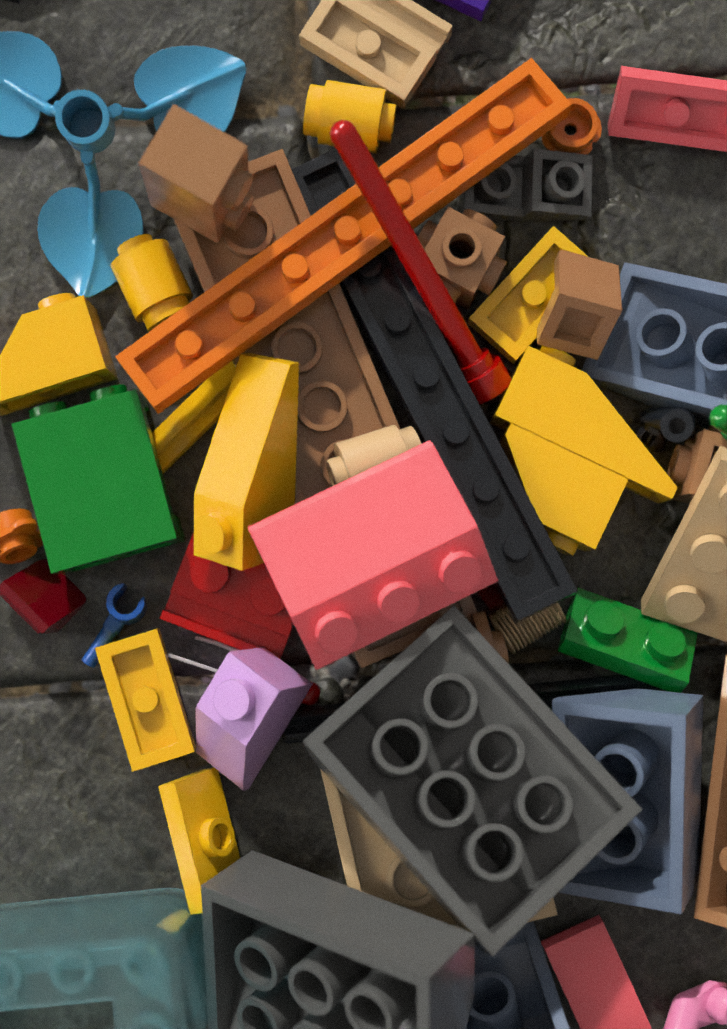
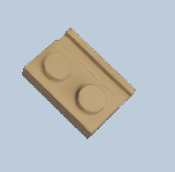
M321 0L300 32L299 40L300 46L363 85L386 89V99L404 109L437 59V54L442 46L450 39L453 25L412 0Z

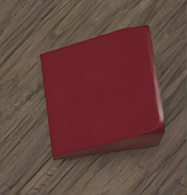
M47 559L38 560L0 584V596L38 634L57 633L87 602L86 595L66 575L51 574Z

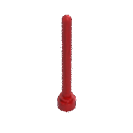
M348 120L337 121L330 130L331 141L457 358V363L478 403L482 404L495 398L509 386L512 379L499 355H491L487 348L479 347L354 124Z

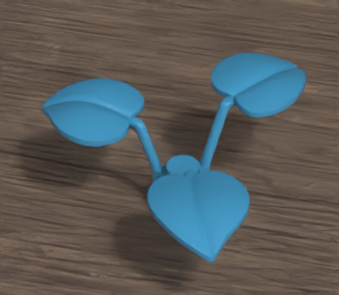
M18 31L0 32V136L17 139L28 137L36 130L40 122L41 113H44L49 117H55L60 133L74 149L81 152L80 158L84 164L88 180V192L77 187H67L57 191L43 205L38 217L37 226L39 242L48 261L69 282L79 296L93 297L117 283L110 265L119 256L117 252L118 246L132 237L144 234L142 214L131 195L121 190H109L100 193V179L95 162V154L105 150L112 143L116 130L115 121L119 119L146 121L153 118L155 129L158 131L172 105L175 104L219 130L226 132L233 120L240 91L246 76L244 61L227 52L205 46L169 47L150 55L135 73L134 87L139 98L147 106L145 108L122 107L118 103L107 107L100 96L88 90L71 91L63 96L61 100H57L51 105L48 102L58 95L62 87V71L55 53L45 42L31 34Z

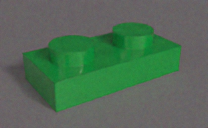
M577 588L578 592L572 596L569 603L558 652L669 692L681 693L689 684L698 632L643 615L640 609L582 588Z

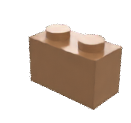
M173 104L138 163L149 202L153 208L218 244L228 227L234 231L239 229L254 200V196L248 193L253 180V174L249 173L248 145Z

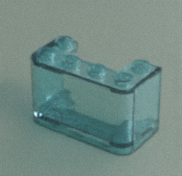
M167 887L0 904V1011L113 1000L115 1029H205L208 1022L203 917L202 914L190 915L184 890Z

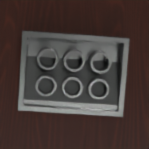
M455 606L450 608L303 741L302 748L459 927L475 934V945L482 952L494 956L643 810Z
M253 850L201 885L208 1029H466L474 998V933Z

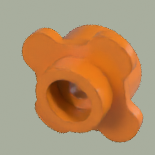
M20 508L0 512V563L16 564L34 556L37 548L43 546L37 521L33 518L32 513L27 509Z

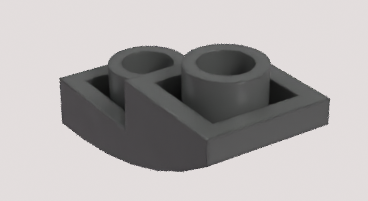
M535 148L526 156L515 155L458 196L457 211L462 213L464 209H471L494 221L552 222L587 220L591 217L593 155Z

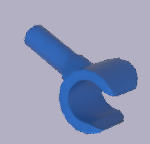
M125 583L118 584L109 591L106 598V606L110 614L81 659L92 668H95L99 662L95 648L111 643L124 625H132L139 622L147 611V602L143 596L132 613L121 614L117 612L116 603L127 589Z

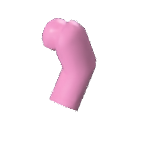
M709 980L678 993L671 1002L663 1029H699L713 1023L727 1025V983Z

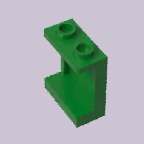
M124 384L103 387L89 394L91 402L67 408L66 402L62 401L46 403L28 411L30 419L11 424L51 574L67 575L186 541L180 517L175 516L172 510L146 411H149L147 399L137 389L128 391L127 385Z

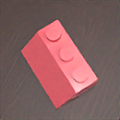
M430 440L247 527L316 670L498 582L480 530L439 453Z

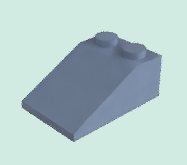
M625 262L620 273L622 312L598 360L586 358L582 371L586 372L596 385L653 408H686L694 414L698 426L708 429V426H711L709 415L712 409L720 404L727 405V284Z

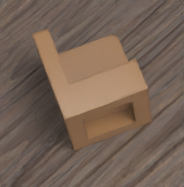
M560 250L554 261L555 289L537 327V344L598 360L622 312L619 265Z

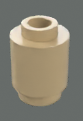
M390 425L335 443V457L326 460L327 472L332 486L420 445L421 441L417 432L412 426L398 429L395 425Z

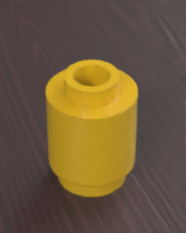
M327 80L325 86L310 84L304 112L303 135L317 137L318 144L335 147L330 138L331 127L337 121L348 120L356 127L369 152L377 153L379 141L391 143L397 104L385 103L386 89Z
M141 234L126 240L118 246L117 252L119 256L111 262L110 267L137 322H144L148 332L190 303L193 293L166 239L153 240L150 234Z

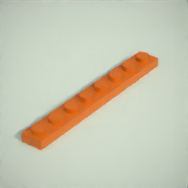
M530 58L378 168L414 229L569 116L572 104L538 64ZM355 184L115 357L156 413L160 414L240 354L244 353L390 247L391 244L357 184Z

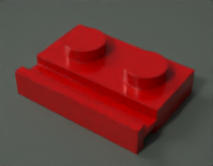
M193 533L170 590V597L159 619L239 650L265 647L281 659L294 624L265 563L241 571L195 556Z

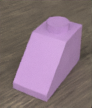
M265 647L228 652L196 706V753L243 791L249 789L313 683Z

